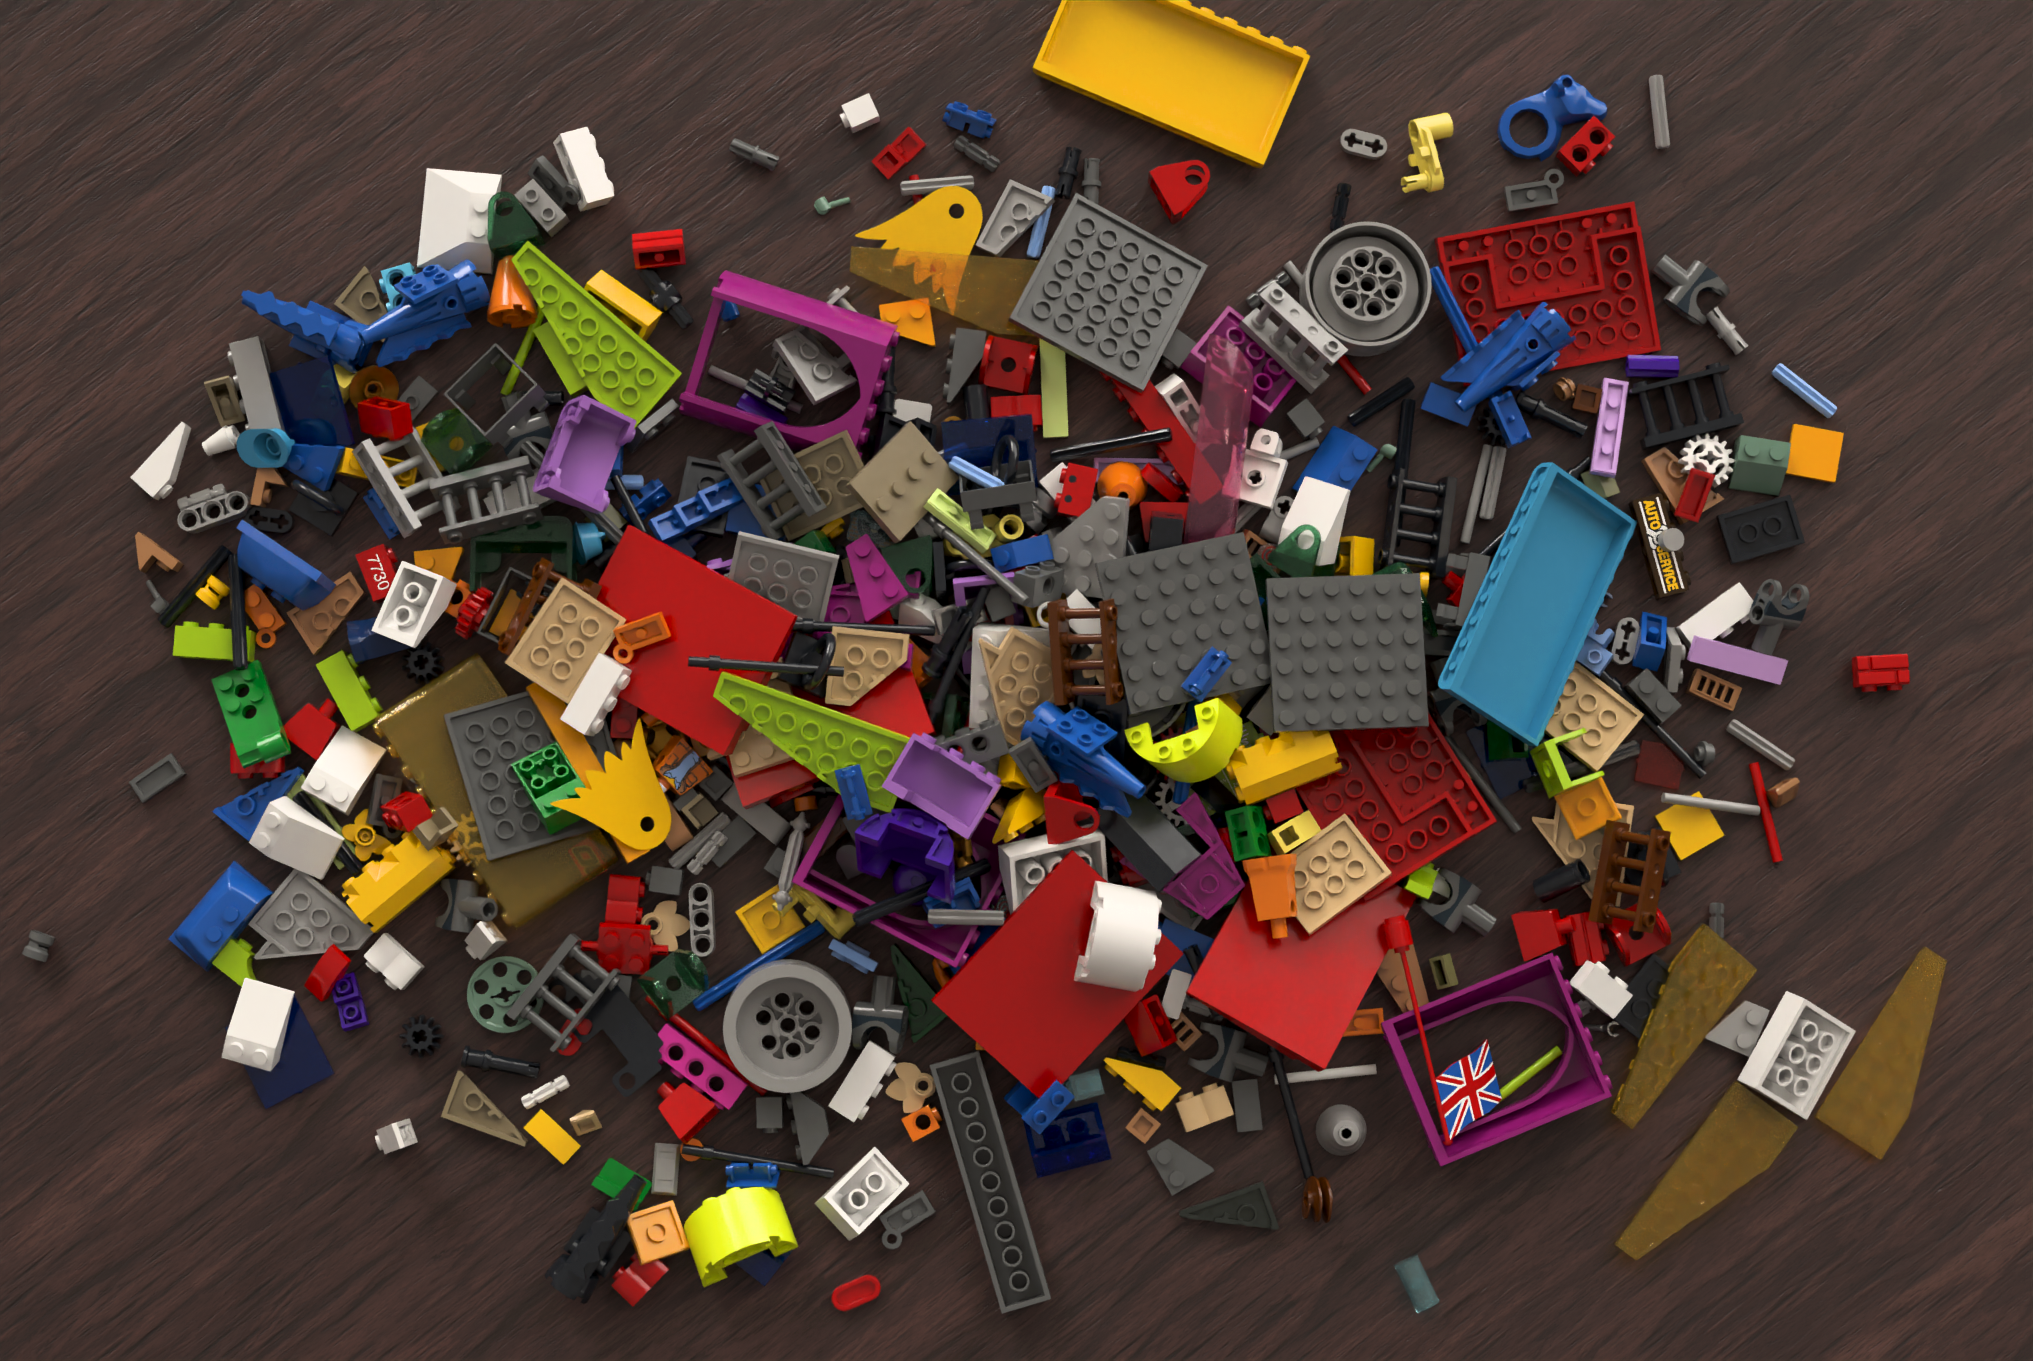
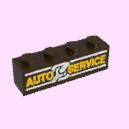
M1662 493L1631 501L1628 504L1632 518L1637 521L1635 529L1655 600L1688 591L1691 580L1688 571L1683 570L1681 561H1684L1682 549L1666 552L1658 544V536L1663 530L1676 528L1674 522L1670 523L1668 517L1670 505L1667 498H1663Z

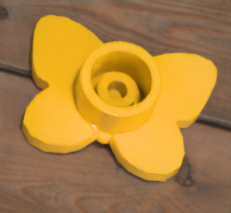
M364 809L355 818V824H348L342 828L343 837L349 842H354L356 845L355 855L362 862L368 861L372 853L381 855L391 845V842L386 838L376 834L372 824L366 823L369 809Z

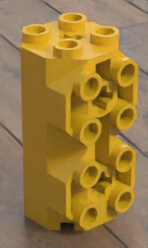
M1329 731L1282 732L1278 734L1279 737L1270 740L1268 735L1255 740L1254 746L1246 748L1245 745L1238 747V750L1235 749L1229 758L1230 762L1225 768L1230 781L1236 780L1238 786L1234 787V791L1239 803H1245L1246 806H1250L1342 770L1341 762L1335 763L1338 761L1337 757L1339 756Z
M412 831L409 833L405 832L401 836L403 840L399 844H391L381 853L384 858L380 862L372 860L361 869L364 872L357 878L353 876L342 885L344 891L341 894L343 897L349 898L346 902L365 925L370 922L373 925L370 930L373 933H378L456 868L454 865L457 861L456 857L450 853L449 849L445 850L438 845L428 851Z

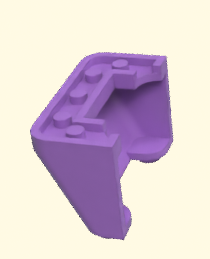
M585 395L568 401L558 419L535 479L533 492L595 514L604 512L610 503L608 491L604 490L620 446L625 445L627 442L630 443L635 436L636 429L634 427L637 421Z

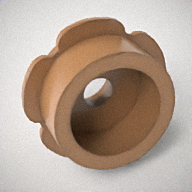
M1560 377L1553 384L1554 393L1561 401L1574 398L1573 392L1576 391V387L1572 380Z

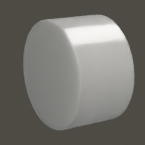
M1676 528L1663 530L1658 536L1660 548L1666 552L1679 550L1684 544L1683 533Z

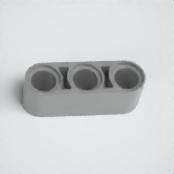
M234 491L197 504L179 513L177 518L178 525L183 530L196 534L244 517L247 511L253 508V505L250 504L251 498L242 492ZM243 498L244 506L240 510H235V500ZM219 506L220 515L212 519L210 516L211 509ZM195 515L197 519L196 524L193 527H188L186 524L187 518Z
M735 782L721 798L726 805L776 846L793 827L765 802L746 810L742 806Z
M697 883L689 890L691 948L697 956L705 957L711 955L716 948L714 893L709 885ZM699 887H704L708 893L706 900L702 902L695 898V891ZM702 912L706 913L709 917V922L705 927H700L696 923L697 915ZM701 938H706L710 942L709 950L704 953L700 952L697 948V942Z

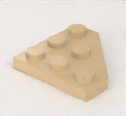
M833 626L832 634L836 637V650L830 666L844 667V676H828L825 703L851 706L906 662L910 634Z

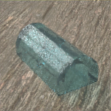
M1417 1254L1394 1265L1416 1312L1424 1311L1440 1302Z

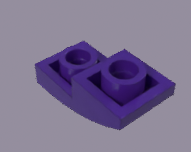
M354 972L346 974L342 979L336 981L332 990L334 1003L338 1007L342 1029L345 1032L369 1025L356 975Z

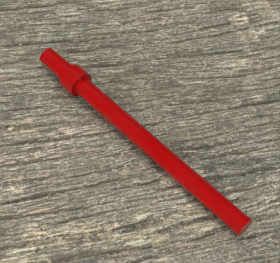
M652 992L645 998L650 1005L660 1012L659 1015L666 1021L669 1019L734 1074L749 1084L761 1096L767 1092V1089L761 1088L745 1078L734 1066L729 1055L676 1013V1009L671 1004H665Z

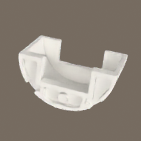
M1095 880L1090 906L1094 909L1093 920L1085 956L1079 955L1074 981L1133 992L1143 989L1148 971L1153 970L1155 966L1156 956L1153 954L1155 945H1158L1161 939V930L1158 929V915L1162 902L1157 898L1155 891Z

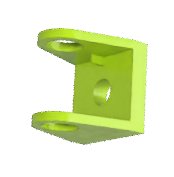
M1585 728L1543 742L1530 751L1549 798L1605 776L1602 770L1571 781L1557 746L1586 734Z

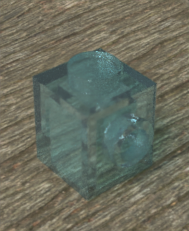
M1098 1068L1070 1075L1069 1082H1065L1066 1088L1075 1096V1102L1105 1094Z

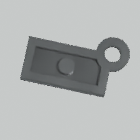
M543 155L535 160L527 174L539 184L560 209L565 208L568 204L575 205L580 201L581 194L578 188L569 184Z
M1551 169L1545 173L1544 180L1504 187L1507 212L1511 213L1557 205L1556 189L1564 182L1563 173L1558 169ZM1556 175L1558 182L1551 183L1549 177Z
M376 774L366 823L382 826V832L386 837L397 838L402 831L395 830L393 833L388 831V826L382 819L381 815L384 813L380 807L400 795L403 779Z
M923 1189L879 1216L886 1228L882 1236V1242L886 1248H898L902 1242L901 1233L936 1212ZM890 1234H894L897 1237V1241L893 1244L887 1240Z

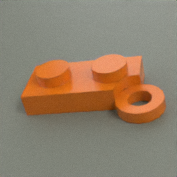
M253 584L244 591L245 611L259 629L256 635L257 644L265 649L271 648L277 640L275 632L287 625V623L264 590ZM264 634H269L271 637L268 643L262 641Z
M662 612L616 627L613 632L619 644L614 648L613 656L619 663H628L634 657L635 649L669 638L671 633ZM620 649H625L628 652V656L622 657L619 653Z

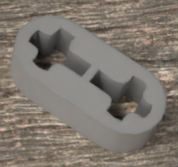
M1348 129L1343 132L1340 138L1341 149L1346 153L1377 160L1382 158L1387 150L1386 140L1372 133ZM1350 135L1355 136L1354 140L1362 143V145L1353 144L1352 147H1349L1348 142L1344 138L1349 139ZM1374 142H1378L1382 150L1372 153V148L1365 146V144L1373 145Z
M1623 618L1616 624L1615 636L1612 639L1610 652L1614 655L1613 663L1617 665L1627 664L1633 659L1640 631L1638 622L1633 618ZM1629 622L1634 632L1629 633L1626 640L1624 639L1625 631L1621 629V626H1625ZM1622 643H1625L1624 652L1628 653V657L1619 660V655L1615 654V651L1620 650Z

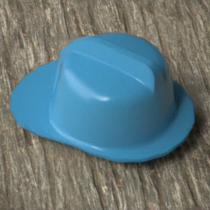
M278 428L250 429L239 435L237 451L241 459L251 467L278 468L287 462L295 441Z
M575 522L571 528L572 546L580 565H584L587 560L602 553V540L606 538L604 532H599L594 523L577 524Z

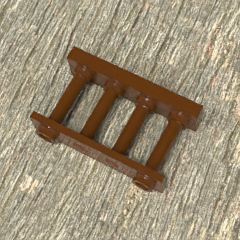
M542 557L540 562H537L533 568V577L507 630L499 638L498 650L510 656L519 641L518 638L524 626L528 627L533 620L529 615L535 603L543 605L548 598L540 594L546 580L557 584L560 578L563 577L595 599L602 586L587 578L580 584L552 571L554 563Z
M1114 598L1099 602V608L1070 609L1067 599H1059L1047 603L1055 705H1066L1074 702L1075 696L1106 695V705L1122 701L1123 685L1120 682L1117 657L1116 619L1118 617V610L1115 606ZM1100 618L1101 634H1071L1069 629L1070 619ZM1102 644L1103 659L1074 660L1071 656V645ZM1104 670L1105 685H1075L1073 683V671Z
M1606 820L1588 920L1612 924L1614 917L1634 922V931L1653 933L1671 832L1651 828L1650 836L1629 832L1630 824ZM1627 842L1648 846L1646 861L1624 857ZM1622 867L1644 871L1641 886L1620 882ZM1618 892L1639 897L1636 912L1615 907Z

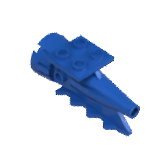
M466 259L449 271L439 264L429 265L422 272L406 276L399 283L393 285L394 289L404 296L401 304L358 332L364 345L385 339L376 360L378 367L388 365L394 361L406 360L412 352L426 350L430 348L433 342L439 339H448L459 329L472 327L471 323L466 320L464 313L488 306L490 295L482 276L477 277L473 271L477 268L470 260Z
M247 290L241 294L243 296V305L248 306L280 328L294 334L289 344L294 349L332 366L337 363L354 374L358 371L355 369L356 365L362 367L369 355L373 342L364 345L358 334L359 331L369 325L356 322L313 301H310L305 309L294 302L275 299L274 294L270 291L257 294Z
M1540 303L1526 320L1521 316L1522 313L1519 310L1514 312L1440 377L1443 381L1471 383L1455 401V404L1463 413L1505 386H1513L1511 389L1514 392L1522 389V391L1529 389L1539 380L1536 377L1537 374L1541 373L1543 375L1545 372L1547 373L1558 363L1555 359L1560 355L1559 351L1576 340L1575 335L1569 336L1568 333L1571 331V328L1553 308L1550 311L1544 308L1548 305L1547 303Z
M1050 701L1040 704L1033 711V714L1036 715L1033 721H1026L1020 736L1021 742L1031 736L1041 753L1049 757L1047 762L1058 773L1059 780L1062 783L1075 784L1079 788L1080 795L1096 798L1099 801L1100 808L1103 810H1114L1127 818L1131 816L1132 811L1123 792L1139 799L1145 793L1146 786L1104 749L1103 746L1117 736V732L1078 706L1065 714Z

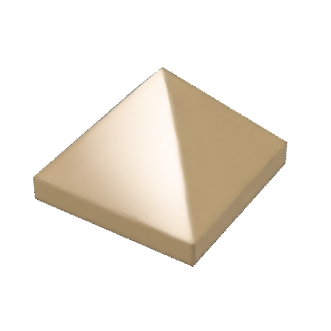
M582 1110L570 1118V1122L578 1136L602 1128L594 1110Z

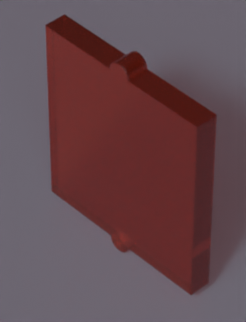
M1642 740L1639 758L1635 760L1637 768L1634 781L1678 790L1681 773L1685 770L1683 762L1665 744Z

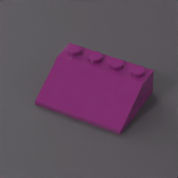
M1228 305L1191 350L1181 368L1261 428L1297 380L1238 326L1245 317Z

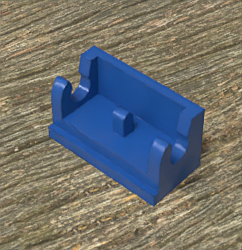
M1430 382L1421 403V409L1468 427L1476 405L1463 413L1455 404V401L1462 395L1461 393Z
M1511 391L1502 396H1496L1488 402L1508 449L1532 439Z
M969 877L955 883V894L951 904L930 896L924 898L922 903L927 916L929 909L977 910L981 908L980 898ZM932 924V925H933L934 929L936 930V929H938V928H940V927H942V926H944V925H946V924Z

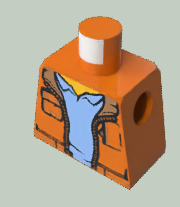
M673 735L652 764L655 774L659 777L658 781L663 793L670 789L678 795L684 794L713 772L690 745L677 735Z

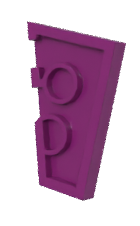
M867 533L846 546L866 623L872 622L909 597V594Z

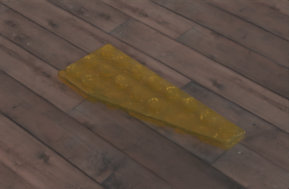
M851 247L850 273L995 334L1037 337L1009 322L1008 319L1039 263L1038 260Z
M1703 923L1670 964L1668 969L1670 974L1666 984H1662L1659 992L1661 996L1656 1009L1651 1011L1638 1043L1640 1048L1635 1060L1632 1059L1629 1068L1631 1070L1626 1083L1621 1085L1611 1110L1613 1115L1631 1129L1635 1127L1757 972V969Z
M1922 947L1815 1115L1816 1119L1880 1160L1909 1117L1947 960L1927 947Z
M1734 1081L1614 1245L1637 1261L1660 1245L1669 1236L1677 1233L1689 1222L1697 1219L1727 1198L1736 1189L1744 1186L1756 1175L1767 1170L1798 1129V1126L1738 1081Z

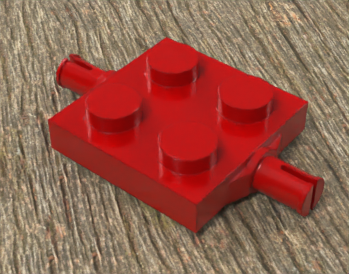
M600 922L597 941L582 940L581 951L596 952L599 965L608 973H611L613 969H619L621 974L649 975L652 956H668L669 945L653 944L651 925Z

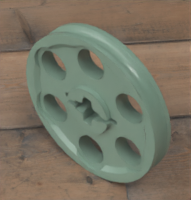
M502 956L490 959L476 969L468 984L467 1002L472 1015L482 1026L495 1032L510 1033L521 1030L531 1024L528 1019L520 1017L515 1026L509 1027L505 1024L504 1017L530 985V983L523 985L518 981L519 972L528 970L532 976L530 983L538 975V972L532 965L520 958ZM499 962L507 966V973L503 977H498L494 973V966ZM480 979L488 983L489 988L485 994H479L475 990V984ZM504 987H506L507 991L512 992L520 990V993L512 994L508 998V1002L500 997L491 998L502 993ZM536 997L537 1005L532 1010L539 1015L544 999ZM485 1004L491 1005L494 1009V1014L490 1019H484L480 1015V1009Z

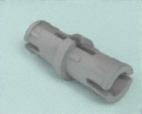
M1718 306L1705 315L1718 332V338H1722L1735 356L1748 347V344L1744 342L1734 329L1736 326L1733 323H1729Z

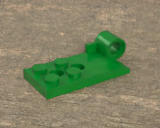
M259 660L248 663L246 670L237 671L234 669L211 679L236 753L243 768L263 760L267 764L291 754V746ZM242 688H249V693L245 697H238V693ZM257 709V713L253 718H245L248 710Z

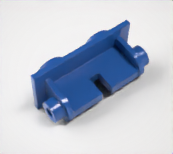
M956 101L954 104L949 103L945 109L949 110L950 113L945 112L942 121L946 122L947 126L963 131L967 122L970 124L967 133L983 139L985 137L990 138L993 129L989 128V125L993 126L996 122V119L991 118L992 114L983 110L971 111L966 104Z
M657 478L655 481L652 479L639 490L644 496L642 499H639L636 494L632 495L631 499L642 520H644L649 513L662 506L672 495ZM621 504L622 507L619 509V511L623 514L626 520L632 526H634L626 509L624 508L623 504Z
M371 488L368 490V494L363 499L390 540L401 532L375 489Z
M1212 646L1181 687L1201 703L1232 662L1227 659L1229 656L1224 651L1220 650L1219 652Z
M860 764L834 770L847 819L861 820L866 815L873 814Z
M732 1162L731 1165H726V1175H729L726 1188H777L780 1170L772 1162L754 1163L753 1169L749 1168V1163Z

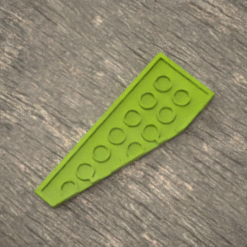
M527 241L511 259L593 397L598 402L636 420L635 429L680 378L682 373Z
M721 672L713 697L735 714L741 716L753 728L768 737L771 742L802 766L804 765L812 771L819 779L834 788L840 795L834 770L860 764L871 807L891 813V809L894 808L898 796L883 788L882 785L910 737L731 673Z

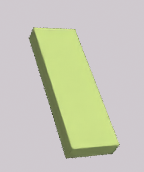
M938 488L923 506L982 554L985 553L997 536L985 525L984 528L971 530L969 512H963V508Z

